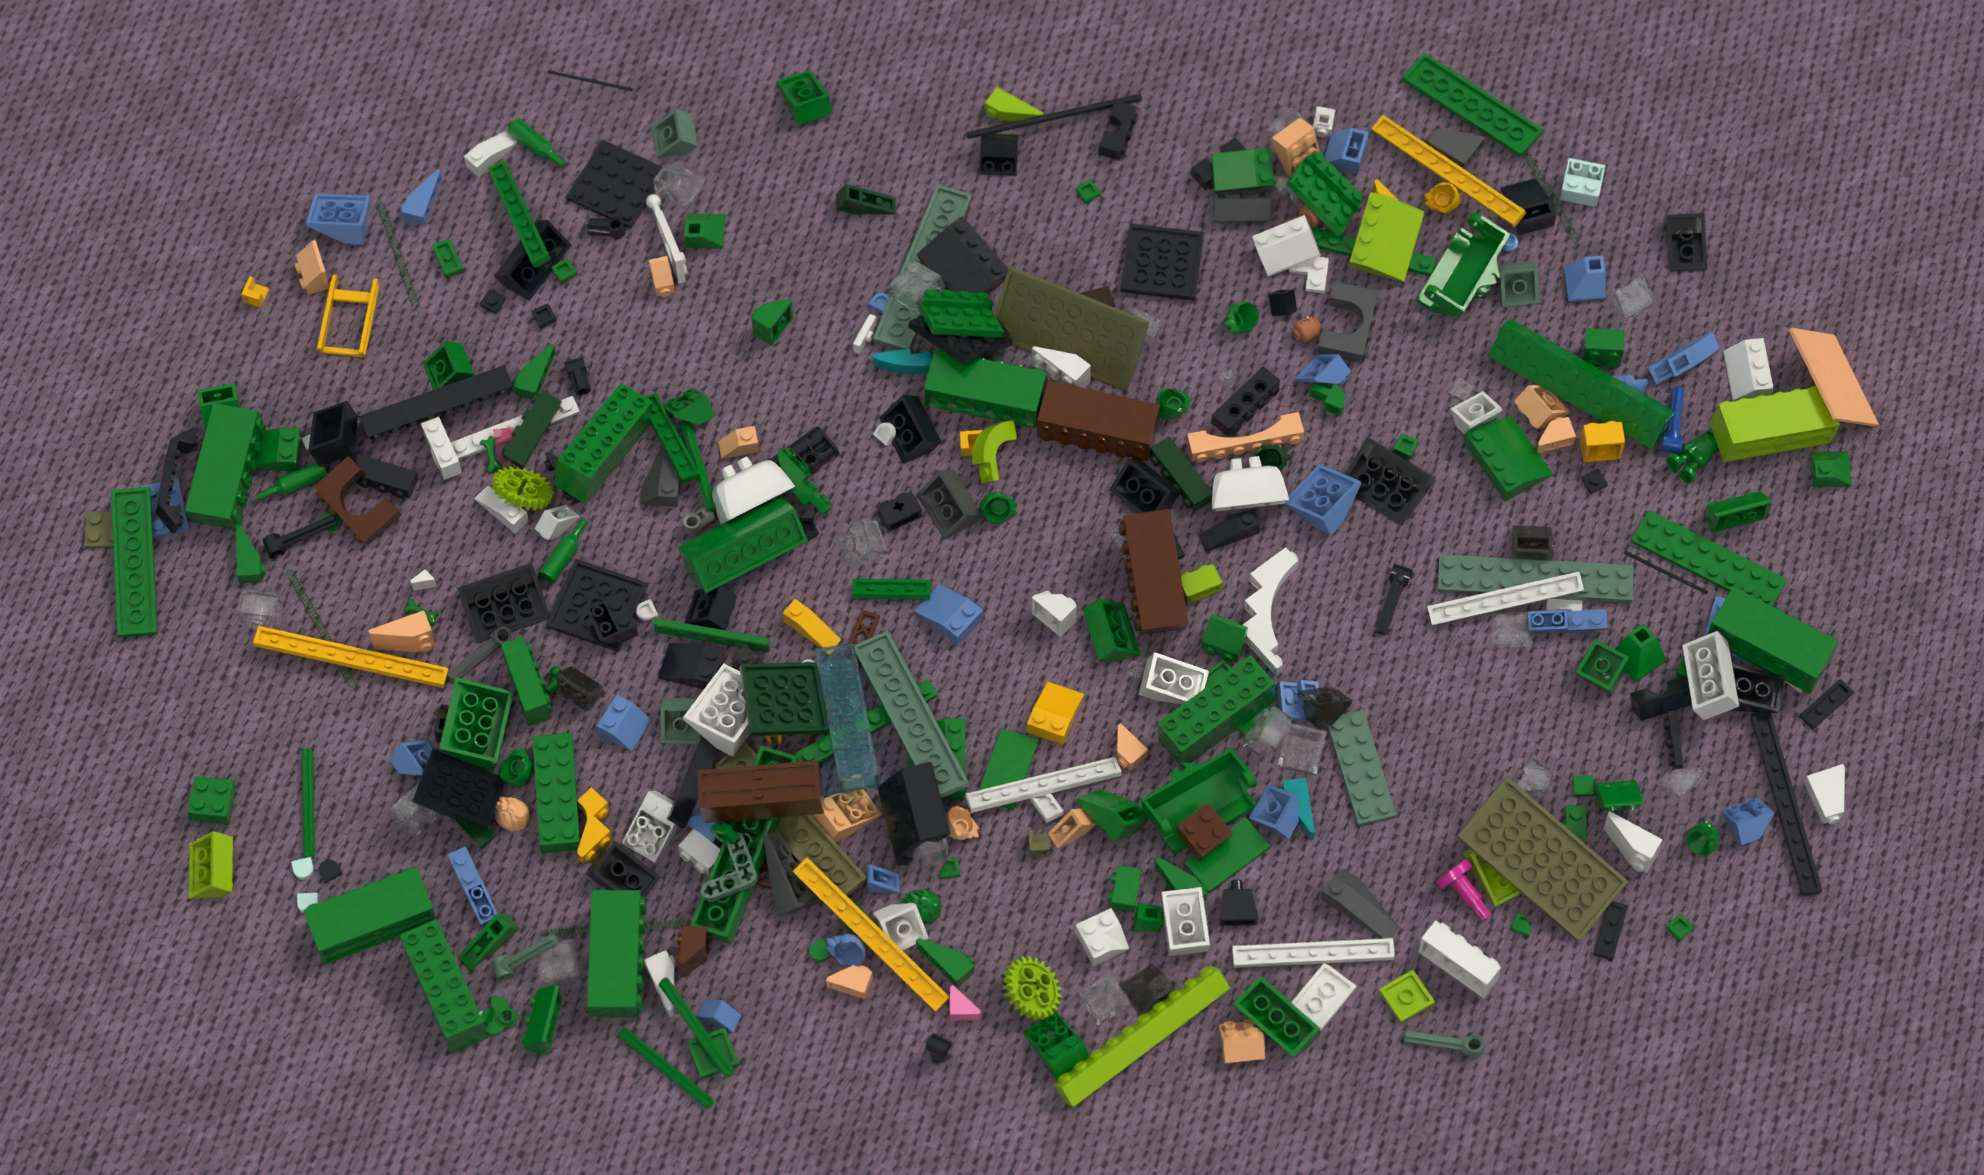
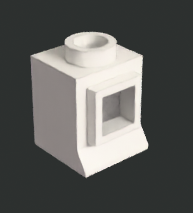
M1317 106L1313 127L1318 137H1331L1335 109Z

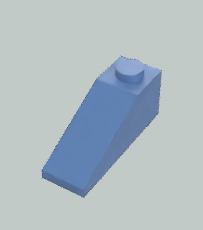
M436 170L407 197L406 202L402 203L400 213L404 221L425 226L442 181L441 170Z

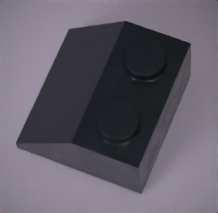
M722 586L708 593H705L702 589L696 590L685 623L726 630L737 596Z

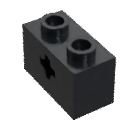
M912 491L908 493H901L890 501L882 502L877 506V515L889 533L921 518L922 508Z

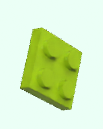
M1414 970L1409 971L1379 989V993L1400 1024L1435 1004L1434 999Z

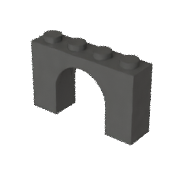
M1334 282L1329 306L1355 312L1360 317L1362 326L1351 334H1340L1322 330L1318 354H1339L1343 360L1362 363L1363 357L1367 358L1369 347L1366 344L1367 341L1371 342L1373 335L1370 327L1371 325L1375 326L1377 314H1374V310L1379 309L1381 298H1377L1378 290Z

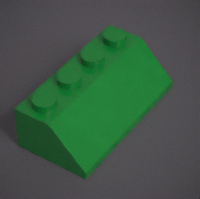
M1262 976L1233 1003L1240 1012L1292 1058L1307 1050L1320 1036V1027Z

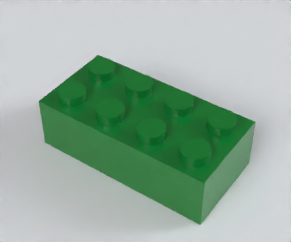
M524 637L502 643L504 660L528 726L551 719L549 714L553 712L550 705L551 702L548 693L545 691L542 676L539 674L537 662L533 658L530 643H525Z

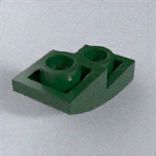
M455 820L481 849L496 837L489 827L485 832Z

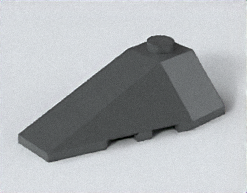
M661 447L642 485L640 504L678 507L681 480L663 447Z
M780 833L765 834L763 838L772 895L780 916L795 913L821 902L822 900L793 873V870L800 862H795L791 856L792 850Z
M1345 869L1334 875L1322 891L1321 900L1381 939L1392 938L1399 928L1364 883Z

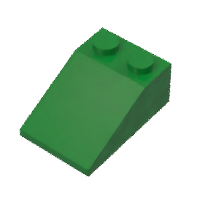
M811 70L776 81L791 116L798 125L806 124L809 121L821 119L832 114L829 94Z
M1271 148L1211 154L1214 192L1260 189L1274 186Z
M280 427L266 430L260 440L262 444L261 451L256 455V470L293 472L299 469L302 446L300 428Z

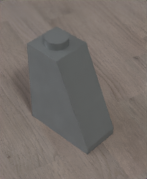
M1437 128L1433 134L1430 133L1425 142L1465 170L1484 146L1485 137Z

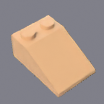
M424 610L368 630L374 649L427 652L433 646H436Z

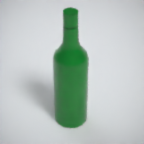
M520 118L515 119L510 124L508 133L538 157L548 158L561 168L567 165L563 159L554 153L552 144Z
M313 462L281 476L272 487L256 495L259 501L274 494L288 495L322 480L327 473L323 465L319 466L317 462Z
M581 519L571 534L561 538L538 572V575L543 580L551 584L556 582L578 549V538L588 524L587 521Z

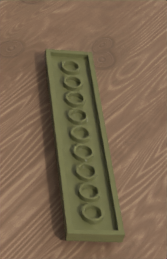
M744 741L734 756L727 754L714 766L716 769L753 766L757 754ZM812 815L781 817L776 832H779L792 850V855L798 862L801 863L807 857L847 897L868 880L864 873Z

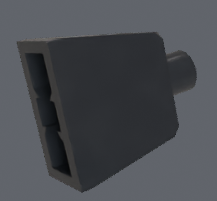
M1232 880L1231 889L1223 891L1220 926L1258 925V913L1252 889H1243L1242 880Z

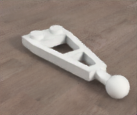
M651 194L647 197L646 204L654 212L656 223L678 283L686 282L685 274H688L684 253L679 252L664 214L660 210V197Z

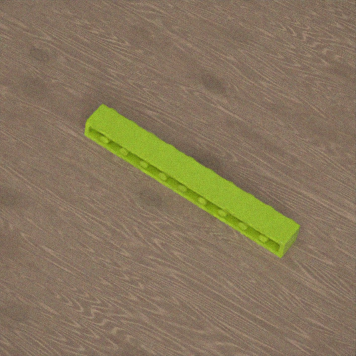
M1211 965L1203 968L1200 974L1187 980L1179 990L1172 991L1167 999L1155 1004L1151 1011L1142 1014L1135 1023L1123 1028L1119 1035L1107 1040L1106 1045L1094 1050L1090 1057L1078 1062L1070 1072L1062 1074L1058 1081L1054 1083V1086L1064 1102L1072 1107L1076 1106L1228 991L1230 986L1221 971Z

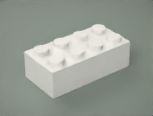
M1716 631L1683 644L1693 710L1703 720L1739 707L1728 641Z
M1435 920L1421 938L1420 954L1483 999L1498 981L1501 970L1499 963L1493 958L1486 957L1478 947H1472L1463 936L1451 932L1446 924Z

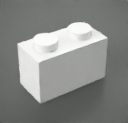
M693 829L678 845L679 855L686 862L691 861L694 863V867L701 874L705 872L710 876L720 848Z

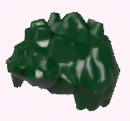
M1265 444L1258 447L1252 457L1259 456L1261 466H1275L1281 472L1284 466H1287V461L1291 460L1292 455L1286 453L1288 448L1280 445Z

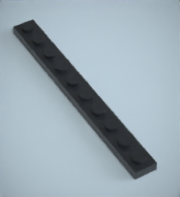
M1771 713L1751 714L1750 719L1801 895L1803 897L1822 893V886Z

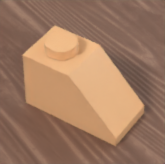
M664 256L649 260L651 279L656 296H670L675 290L668 257Z
M1558 417L1550 421L1538 442V453L1566 447L1575 443L1576 435L1569 417Z
M755 426L736 429L718 441L721 459L759 452Z
M1120 723L1117 732V761L1122 768L1125 769L1127 767L1132 771L1148 757V749Z
M1072 809L1048 832V835L1057 849L1088 833L1096 823L1084 809Z
M853 965L827 977L826 984L828 988L865 999L873 979V974L865 966L857 967Z

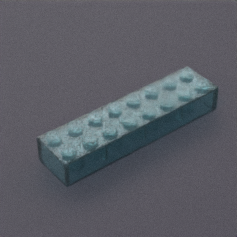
M854 643L815 649L840 793L879 787L878 770Z

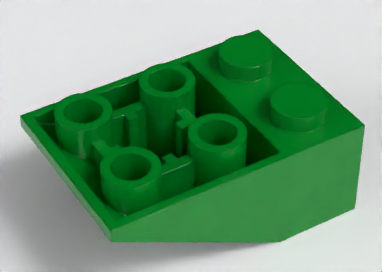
M1636 780L1594 783L1596 807H1601V811L1619 810V806H1621V809L1627 810L1639 809V805L1644 804V799Z
M1102 789L1076 799L1082 809L1094 819L1095 823L1114 842L1139 832L1148 819V816L1136 802Z
M1057 1012L1022 1031L1056 1081H1058L1062 1074L1074 1069L1078 1062L1090 1057L1085 1043Z

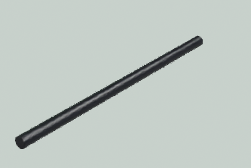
M548 70V73L553 75L619 88L632 92L634 89L617 84L607 83L603 81Z
M1626 550L1623 553L1702 593L1708 594L1709 592Z

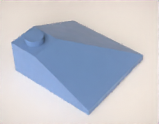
M315 194L306 226L344 244H364L370 196Z
M1319 464L1288 496L1289 503L1285 505L1314 528L1331 536L1343 523L1361 486V482Z

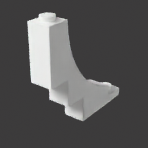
M1286 547L1250 573L1249 581L1258 591L1244 602V608L1252 616L1250 620L1243 624V626L1248 627L1246 644L1275 676L1282 672L1283 662L1278 655H1274L1278 651V643L1272 628L1271 607L1282 583L1298 567V557Z

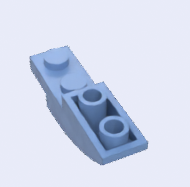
M1710 331L1679 347L1676 352L1647 366V369L1654 383L1658 384L1671 376L1676 377L1708 358L1720 347L1713 332Z
M1607 609L1528 611L1529 631L1542 633H1584L1595 630H1608Z
M466 846L447 854L456 877L480 925L489 922L498 913Z

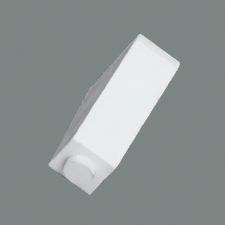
M1844 764L1808 775L1805 779L1804 784L1823 824L1839 822L1844 813Z

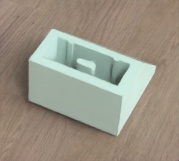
M1569 158L1560 200L1597 207L1605 165Z

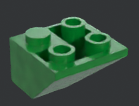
M688 213L685 222L686 248L723 249L725 214Z
M696 389L686 390L682 396L671 398L666 402L667 404L663 405L665 410L675 418L697 425L715 417L707 396Z
M1644 623L1630 632L1615 648V650L1629 656L1631 659L1626 672L1635 682H1638L1666 662L1657 638Z

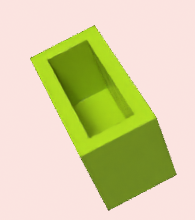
M1214 564L1203 565L1196 571L1181 574L1186 604L1222 591L1223 582Z

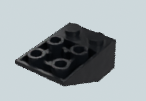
M1536 178L1500 188L1503 196L1526 212L1524 217L1515 226L1518 235L1554 226L1555 210L1550 198Z

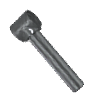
M507 627L497 628L489 635V640L447 674L449 679L455 682L456 677L461 678L497 647L501 649L502 643L511 641V630ZM500 630L507 633L505 641H500L497 637Z

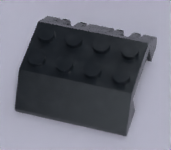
M932 762L903 768L877 786L897 866L910 863L913 858L907 857V854L924 842H939L950 834Z

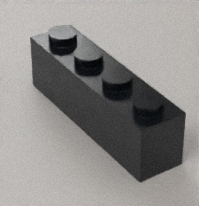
M356 453L349 456L364 472L356 481L359 486L363 488H376L380 493H393L394 496L400 499H404V497L411 498L418 481L416 471Z

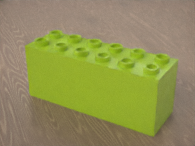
M1817 386L1803 390L1794 389L1786 393L1777 392L1768 396L1759 395L1751 399L1741 398L1733 402L1724 401L1718 405L1709 422L1723 462L1831 443L1840 427L1839 421L1833 420Z

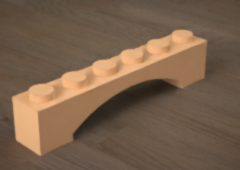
M1299 412L1281 415L1280 420L1272 427L1245 437H1218L1207 434L1206 430L1187 434V445L1192 462H1205L1208 458L1215 457L1216 459H1221L1229 454L1241 455L1245 451H1256L1258 447L1265 444L1280 446L1285 443L1297 444L1304 438V429Z

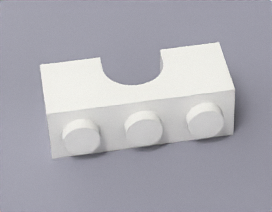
M436 417L421 423L423 434L430 450L434 453L443 479L446 480L461 474L459 460L440 418Z

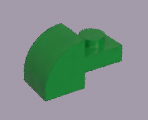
M1313 382L1309 397L1324 402V410L1341 417L1345 405L1343 390L1336 384H1333L1332 388L1328 389L1323 384Z

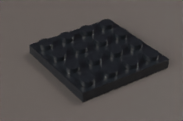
M602 139L566 195V200L608 219L618 216L623 220L625 227L632 229L647 205V197L655 193L668 171L660 165Z
M1130 223L1120 292L1195 301L1204 232Z
M923 316L910 320L908 328L963 365L1010 347L1013 341L1004 332L1002 338L932 334Z
M575 559L546 627L619 652L623 642H600L585 609L622 594L634 619L637 607L642 601L648 583Z
M432 749L412 802L486 832L505 782L496 774Z

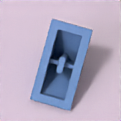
M871 864L867 865L868 894L899 893V874Z
M705 999L696 1017L733 1033L742 1015L723 1000Z

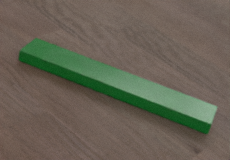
M657 393L646 396V398L653 401L650 424L682 484L700 478V473Z
M655 618L654 621L655 632L767 653L770 649V639L658 618Z

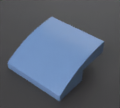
M1300 680L1298 683L1279 681L1276 684L1280 720L1295 721L1322 718L1318 682Z

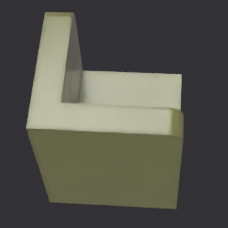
M1028 829L1030 858L1050 856L1048 834H1033L1032 829Z

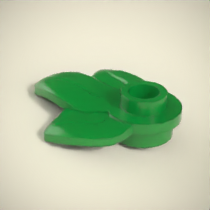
M499 996L491 997L492 1008L479 1012L483 1022L487 1024L486 1032L488 1034H499L505 1028L513 1027L518 1020L517 1013L509 1007L508 1001ZM511 1016V1020L505 1021L504 1017Z

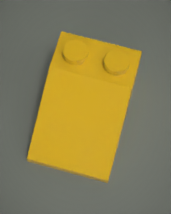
M1047 682L1027 722V733L1064 745L1084 694Z

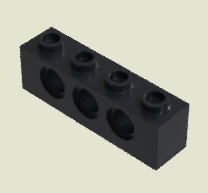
M1263 366L1212 414L1211 423L1227 437L1232 433L1236 434L1244 421H1250L1254 416V412L1266 405L1267 399L1270 396L1275 397L1278 394L1280 379ZM1231 414H1237L1238 416L1233 417Z

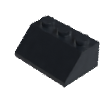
M902 395L879 417L882 423H891L895 427L896 435L892 443L903 464L932 452L942 442L918 396Z
M1128 459L1109 491L1138 513L1170 509L1181 493L1180 490L1140 459Z

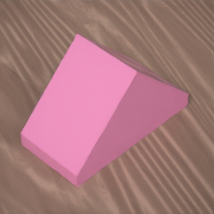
M952 985L950 987V1021L980 1020L982 1018V1011Z

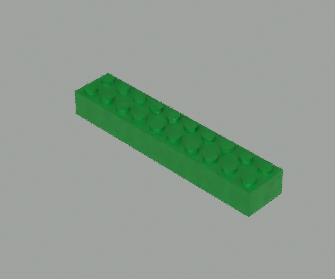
M1512 319L1502 325L1488 354V357L1604 423L1609 421L1622 422L1625 435L1650 449L1658 445L1675 413L1673 410Z
M760 746L753 766L800 762V760L795 755ZM781 817L731 821L730 823L733 830L742 834L745 839L757 876H759L766 858L763 836L776 832ZM737 839L736 842H734L733 844L735 845V847H736V849H737V851H738V850H741V849H740V847H739V845H738V839ZM726 842L722 843L708 881L736 871ZM745 855L737 858L738 864H744L747 861V856ZM744 869L746 875L745 879L747 881H750L751 876L748 873L747 869ZM733 880L726 881L724 888H733L735 882ZM718 884L717 886L719 887V891L722 892L723 890L721 889L720 884ZM754 886L713 902L705 900L702 895L690 926L707 927L708 938L732 945ZM709 888L708 894L713 895L714 890Z

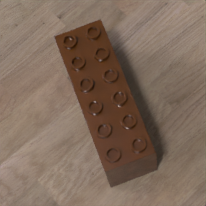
M1048 380L1037 419V437H1040L1043 441H1059L1062 445H1077L1080 449H1095L1102 454L1109 452L1121 458L1127 456L1133 459H1140L1142 462L1144 460L1149 461L1150 448L1153 446L1159 423L1160 405Z
M1170 509L1124 515L1118 527L1120 536L1124 537L1123 544L1121 545L1123 555L1127 556L1125 571L1126 574L1130 575L1128 590L1129 593H1133L1131 609L1132 612H1136L1134 620L1135 631H1139L1140 636L1186 629L1188 617Z
M818 761L698 770L699 809L705 823L824 814L823 776Z

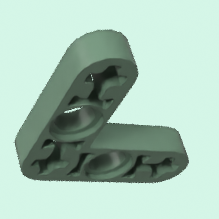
M738 832L736 833L739 835L737 839L741 850L737 851L733 844L734 842H726L736 871L708 881L701 887V894L709 902L740 892L757 883L758 876L746 841L742 834ZM741 855L747 856V861L744 864L737 863V858ZM744 869H747L748 873L750 874V881H747L745 879L746 875ZM728 880L735 882L731 889L724 888V884ZM718 884H720V887L723 890L722 892L719 891V887L717 886ZM709 888L714 890L713 895L708 894Z

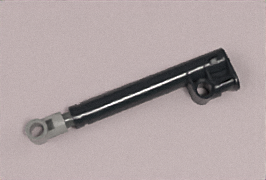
M818 426L786 447L794 451L796 458L809 467L811 474L817 473L832 456L837 457L840 454L836 445ZM778 454L769 459L781 468ZM808 462H815L813 465L807 464ZM704 506L695 513L687 514L683 519L686 534L690 536L698 535L705 526L715 520V516H717L716 509L714 512L706 511ZM691 523L697 524L696 526H693V527L688 526V525L691 524Z

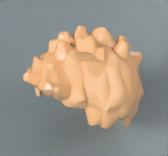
M499 797L500 801L497 802L494 810L495 820L498 825L510 832L525 829L530 819L526 804L516 798Z
M956 806L946 812L945 815L950 830L949 837L964 840L966 838L971 839L972 836L975 838L979 836L977 832L979 827L971 818V813L968 809Z

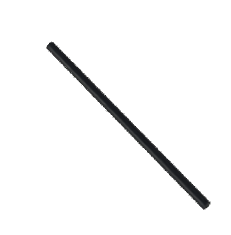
M1135 94L966 132L967 139L1107 109L1113 107L1115 101L1127 104L1142 101L1141 94Z

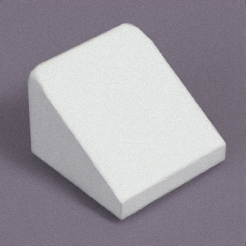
M426 569L411 579L413 590L436 587L434 578Z

